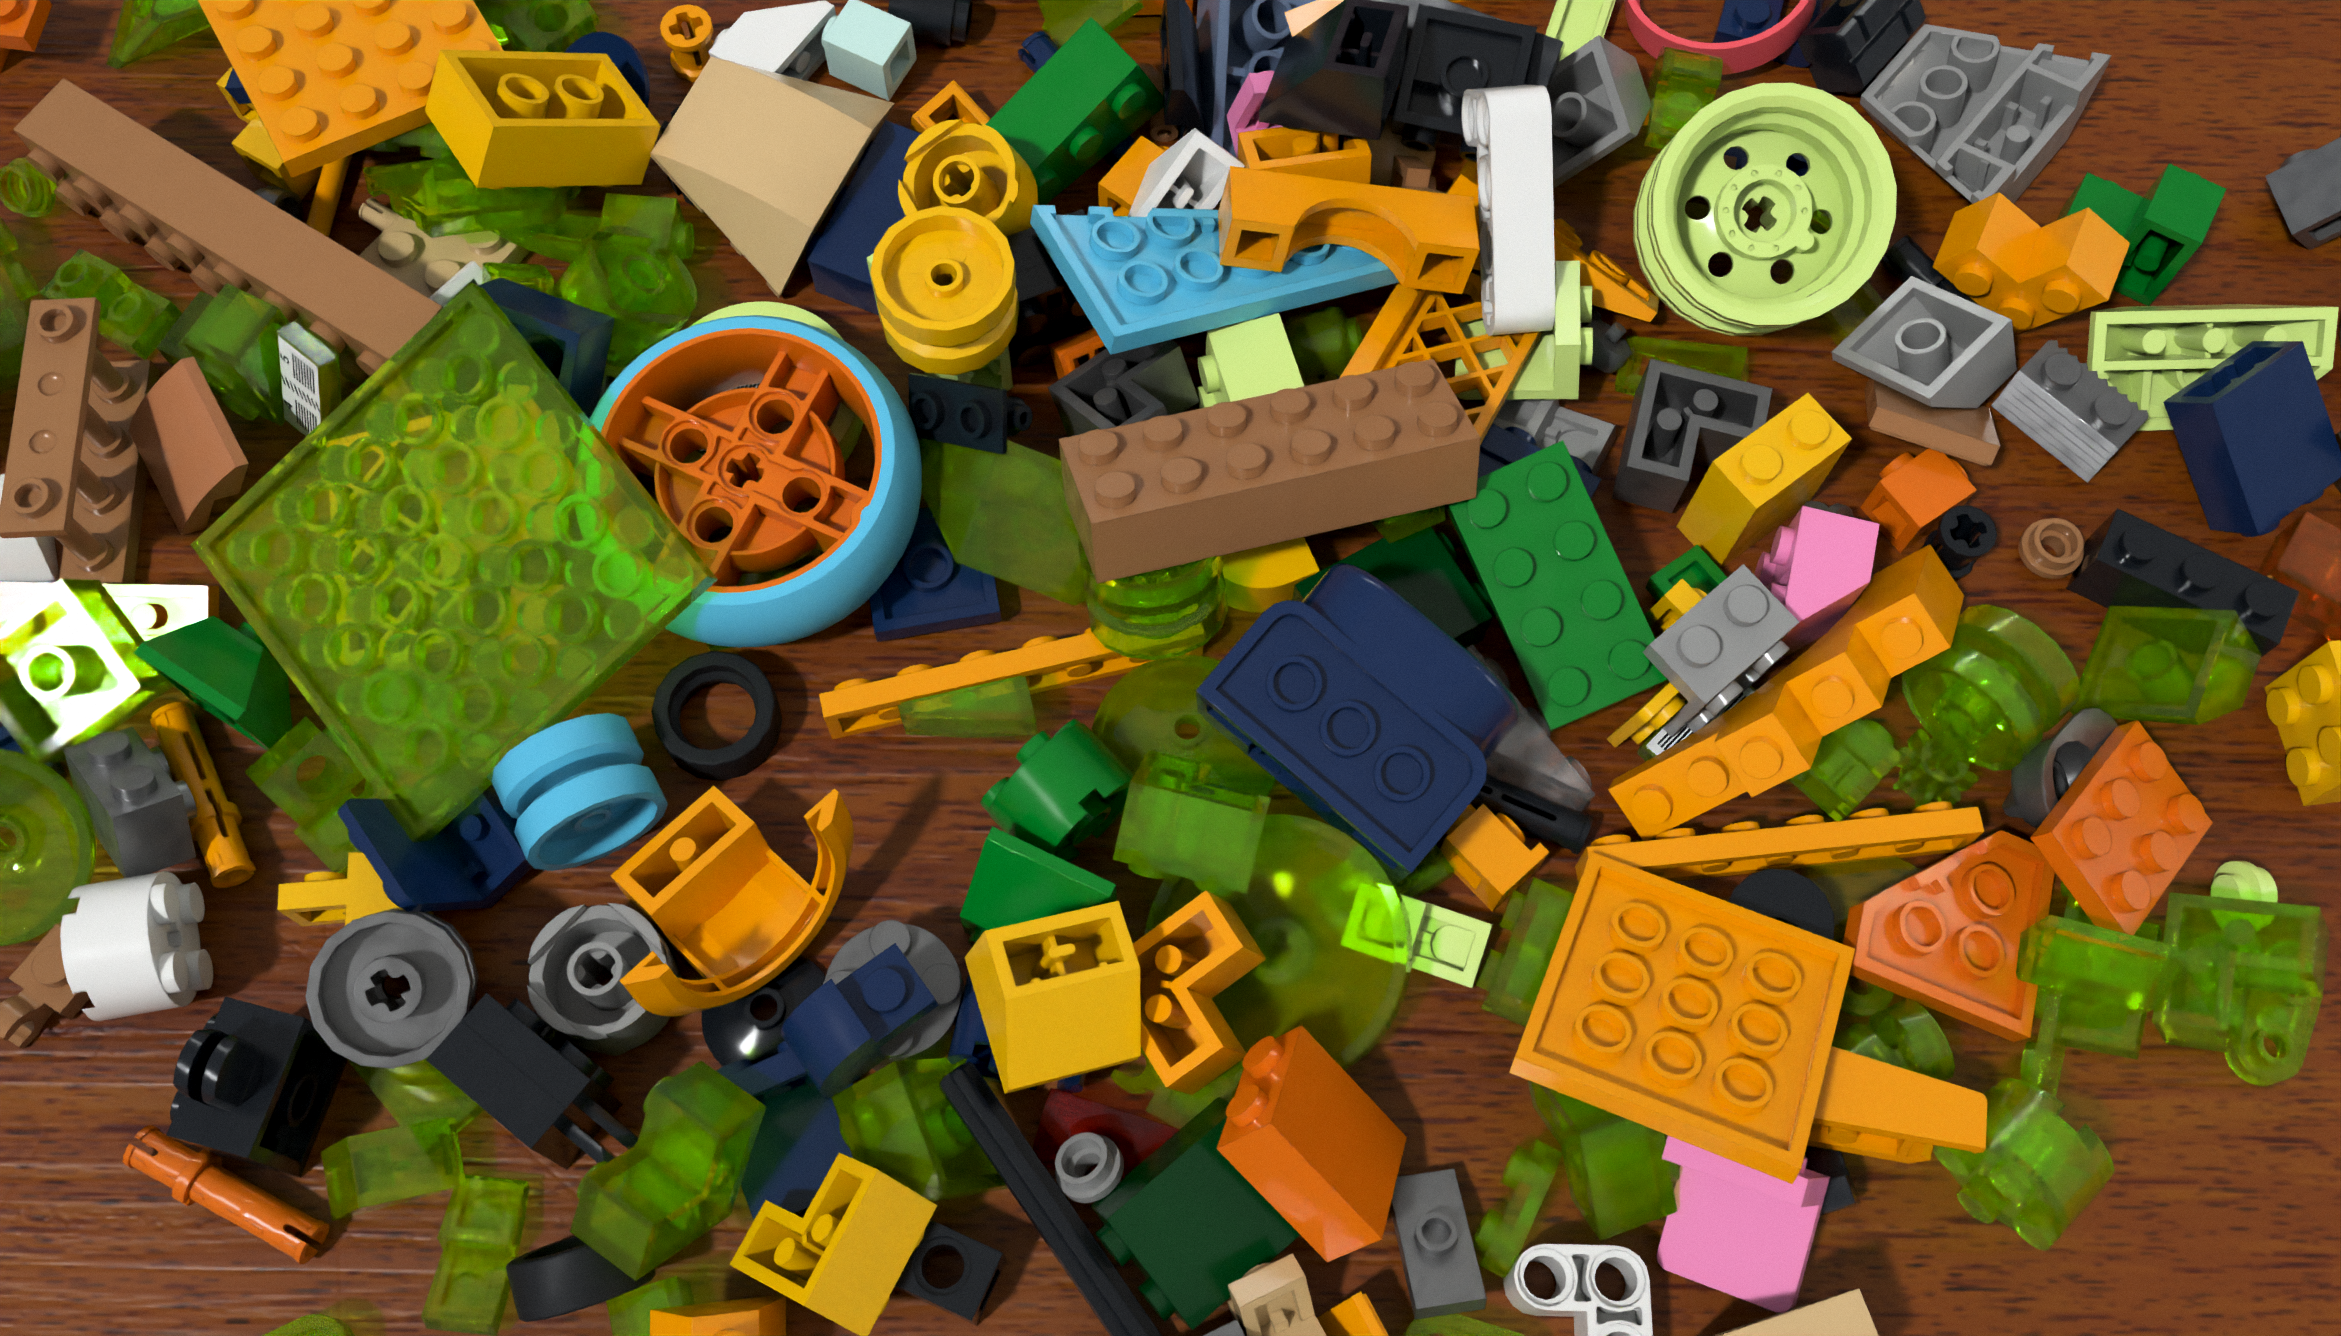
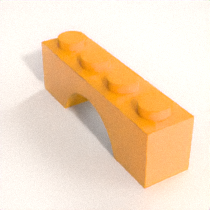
M1230 166L1218 211L1220 265L1282 272L1288 260L1297 252L1315 245L1337 244L1353 247L1374 256L1393 272L1402 287L1462 294L1480 251L1473 197Z

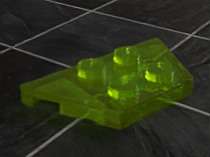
M453 152L439 154L432 160L363 168L368 193L373 197L382 194L388 195L392 210L404 219L415 221L416 227L431 238L556 223L566 211V203L576 198L583 189V186H560L558 188L505 187L498 190L476 188Z

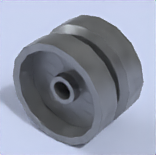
M393 908L352 920L326 940L310 966L305 998L313 1027L332 1051L360 1066L394 1069L426 1059L469 1013L475 1003L478 972L471 947L452 924L430 912L412 913L402 908ZM387 975L391 978H398L404 975L408 979L410 988L401 994L402 997H393L386 992L384 981Z

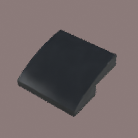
M1164 0L1159 25L1165 125H1179V140L1194 128L1205 135L1197 26L1185 0Z

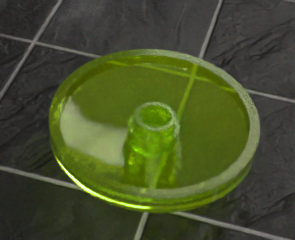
M1268 814L1241 819L1216 829L1200 839L1174 864L1156 893L1147 919L1145 934L1207 890L1232 905L1266 957L1265 961L1212 998L1246 1053L1262 1038L1267 1036L1277 1038L1302 1025L1343 1070H1346L1368 1054L1382 1039L1397 1016L1407 992L1413 958L1412 934L1406 907L1397 886L1378 859L1364 846L1346 833L1318 820L1297 815ZM1243 1059L1221 1074V1076L1239 1082L1244 1069L1242 1066Z

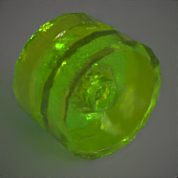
M1081 540L1079 541L1078 553L1091 632L1104 647L1130 658L1149 660L1184 655L1205 645L1223 627L1228 612L1227 589L1222 571L1224 567L1223 555L1097 584Z
M1988 604L1969 606L1959 616L1951 648L1904 671L1902 674V692L1911 712L1925 730L1949 751L1971 764L1992 771L2012 770L2041 742L2043 732H2048L2079 702L2081 687L2072 662L2052 638L2034 623L2008 609Z

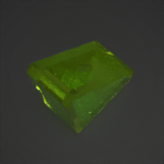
M445 1117L349 1136L321 1151L332 1221L467 1186L455 1117Z

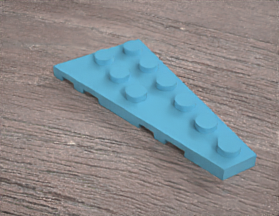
M1033 205L1031 226L1110 355L1399 282L1393 272L1374 256L1353 247L1337 244L1315 245L1297 252L1288 260L1282 272L1220 265L1219 210L1152 208L1147 217L1114 216L1112 207L1089 206L1087 215H1056L1055 205Z

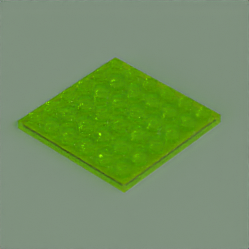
M472 282L191 544L413 843L431 840L492 785L491 779L494 767L508 751L528 737L560 723L718 580L486 290Z

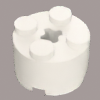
M163 871L80 885L71 891L68 899L80 900L76 913L62 916L60 932L61 953L67 982L72 993L87 992L95 1006L82 1009L88 1018L94 1021H104L183 1007L193 1001L197 991L211 988L213 983V965L209 953L205 949H200V936L197 924L204 918L205 905L202 892L196 883L182 884L173 873Z

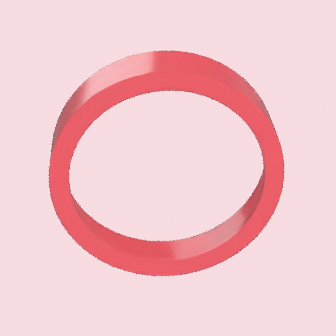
M1624 0V9L1628 26L1634 38L1647 53L1658 61L1688 73L1727 75L1761 66L1785 52L1807 28L1813 16L1817 0H1800L1789 15L1762 33L1742 40L1723 43L1691 41L1668 33L1658 27L1641 10L1640 0Z

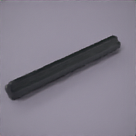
M966 1062L943 1077L939 1082L940 1090L1109 1335L1162 1336L975 1065L971 1062Z

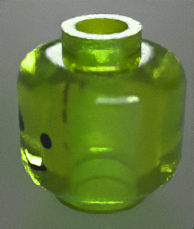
M1330 306L1293 314L1286 320L1284 326L1304 386L1339 379L1363 340L1357 316L1348 318L1346 312L1339 306Z

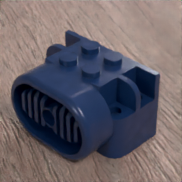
M1346 563L1332 566L1301 602L1286 600L1275 603L1264 611L1196 690L1197 710L1201 717L1397 883L1414 871L1478 795L1486 781L1487 758L1519 720V708L1515 699L1502 682L1483 663L1387 584L1365 570Z

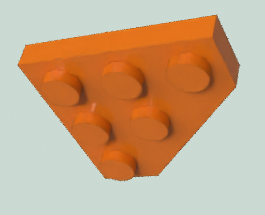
M2003 830L1985 836L1849 908L1843 939L1844 945L1855 948L1849 975L2009 1041L2016 1042L2031 1038L2055 871L2035 844Z

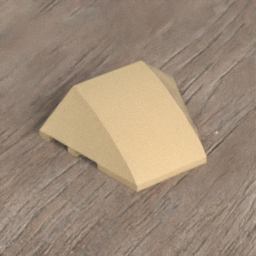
M710 57L653 148L651 158L701 213L705 212L730 240V245L740 256H745L767 281L766 285L780 298L807 253L812 237L816 234L866 148L877 136L895 103Z

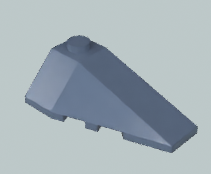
M1198 0L1196 26L1199 38L1205 135L1234 157H1236L1226 116L1249 73L1276 70L1286 42L1292 38L1284 12L1316 0Z

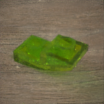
M79 249L70 260L63 263L56 271L55 276L40 291L46 299L96 297L101 303L98 334L144 360L150 356L185 316L171 301L133 283L118 267L82 249Z

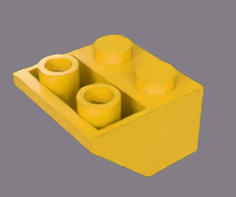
M1119 901L986 930L964 957L1004 1094L1137 1060L1141 1056L1140 965Z

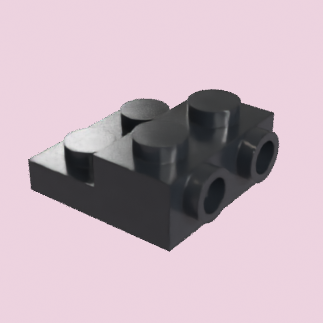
M1419 4L1393 112L1392 134L1402 135L1401 144L1417 151H1435L1437 143L1460 147L1459 156L1461 158L1477 163V147L1466 144L1462 131L1461 105L1464 91L1467 89L1524 85L1537 27Z

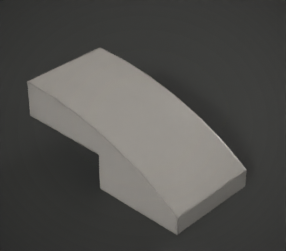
M1559 399L1505 400L1493 424L1503 429L1512 426L1528 432L1535 439L1537 446L1542 449L1563 440L1569 454L1587 463L1591 468L1592 474L1595 476L1616 439L1614 424L1560 407Z

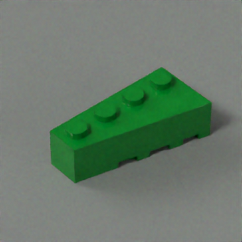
M1090 17L985 125L999 132L1026 161L1036 180L1039 205H1046L1113 150L1120 142L1164 107L1163 95L1140 66Z

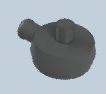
M1592 310L1591 323H1583L1584 326L1582 327H1593L1592 365L1582 366L1589 371L1595 367L1605 373H1614L1625 365L1631 354L1628 343L1622 337L1626 333V329L1618 322L1610 326L1602 321L1600 312Z

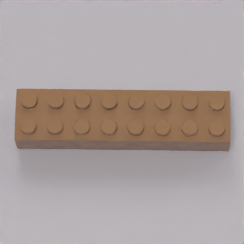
M65 78L13 129L31 151L26 156L27 161L42 175L59 185L54 190V193L78 214L85 216L89 211H92L100 216L99 221L103 226L122 241L129 244L135 238L144 243L145 250L164 267L175 271L181 266L191 272L189 274L191 279L211 296L221 299L226 294L237 301L235 303L236 306L248 318L265 328L270 322L282 328L284 337L305 354L313 356L316 351L321 352L330 358L329 363L352 383L360 385L363 380H366L378 388L376 390L378 395L399 412L407 414L413 409L428 418L435 416L434 404L445 401L456 328L443 306Z

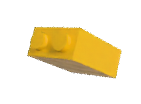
M1806 393L1712 461L1676 527L1694 546L1698 544L1720 569L1795 515L1807 501H1811L1852 438L1809 393Z

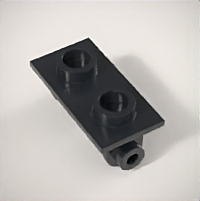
M916 373L908 374L909 415L914 424L917 438L1003 455L1007 454V437L1027 430L1032 423L1033 415L1031 408L1025 405L1021 398L1007 397L1006 389Z

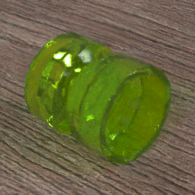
M1906 998L1869 1017L1868 1027L1856 1023L1834 1034L1832 1042L1834 1047L1942 1081L1954 1075V1058L1947 1038L1929 1012L1914 1000Z

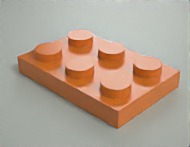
M2136 720L2117 726L2030 838L2106 942L2112 944L2131 940L2213 822L2205 813L2198 798L2192 795L2170 765L2161 747L2154 743L2141 723Z

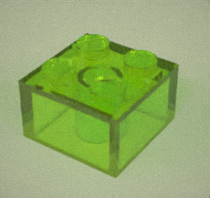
M60 579L0 623V721L33 765L65 761L64 748L86 742L97 734L113 731L173 687L133 653L144 642V639L100 580Z

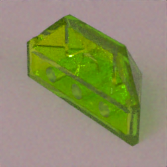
M1007 440V454L1003 455L933 441L922 470L921 493L930 508L955 563L1071 606L1079 605L1150 573L1146 572L1096 583L1065 500L1061 460Z

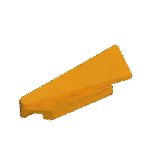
M1831 1046L1807 1146L1907 1164L1930 1161L1933 1145L1970 1151L1974 1154L1983 1153L1986 1149L1987 1098L1981 1092Z

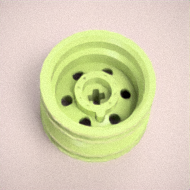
M1759 83L1728 92L1700 109L1656 156L1641 182L1633 210V243L1640 269L1655 295L1675 315L1704 330L1728 336H1761L1821 316L1848 300L1872 276L1888 248L1896 220L1897 185L1890 157L1874 128L1851 105L1824 90L1796 83ZM1730 148H1740L1747 155L1746 165L1738 170L1729 168L1724 162L1726 150ZM1797 154L1806 159L1808 170L1805 175L1799 177L1795 172L1786 167V161L1790 155ZM1693 197L1704 198L1709 204L1708 215L1701 220L1691 219L1685 212L1686 202ZM1754 206L1760 207L1764 213L1759 221L1766 228L1764 229L1762 226H1759L1753 231L1748 230L1744 224L1749 216L1742 208L1749 211ZM1818 210L1826 212L1830 218V228L1824 234L1814 232L1810 226L1812 214ZM1717 253L1727 254L1732 261L1730 272L1723 277L1712 275L1708 268L1710 258ZM1777 260H1786L1793 269L1792 277L1784 284L1776 283L1771 277V266Z

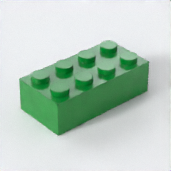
M1563 440L1478 478L1476 498L1445 505L1548 734L1668 681L1642 653L1655 640V637Z

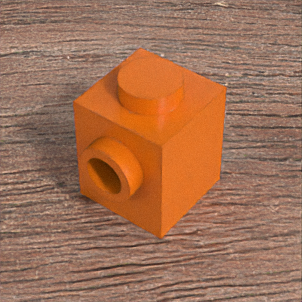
M1928 448L1914 457L1907 451L1894 459L1880 472L1879 476L1882 480L1878 482L1860 508L1872 522L1880 524L1879 530L1898 552L1902 553L1936 530L1943 516L1952 508L1964 506L1977 489L1968 480L1963 467L1957 461L1948 458L1945 453Z

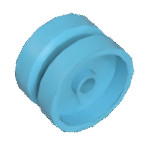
M603 713L584 715L557 723L525 739L508 751L494 767L491 782L503 809L511 818L517 819L514 833L526 860L534 869L561 870L577 867L606 857L628 846L650 831L664 816L668 803L650 768L641 765L644 752L625 717Z

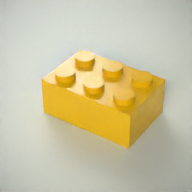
M440 49L425 108V113L476 188L495 190L505 187L558 188L560 186L612 187L614 185H641L661 127L607 54Z

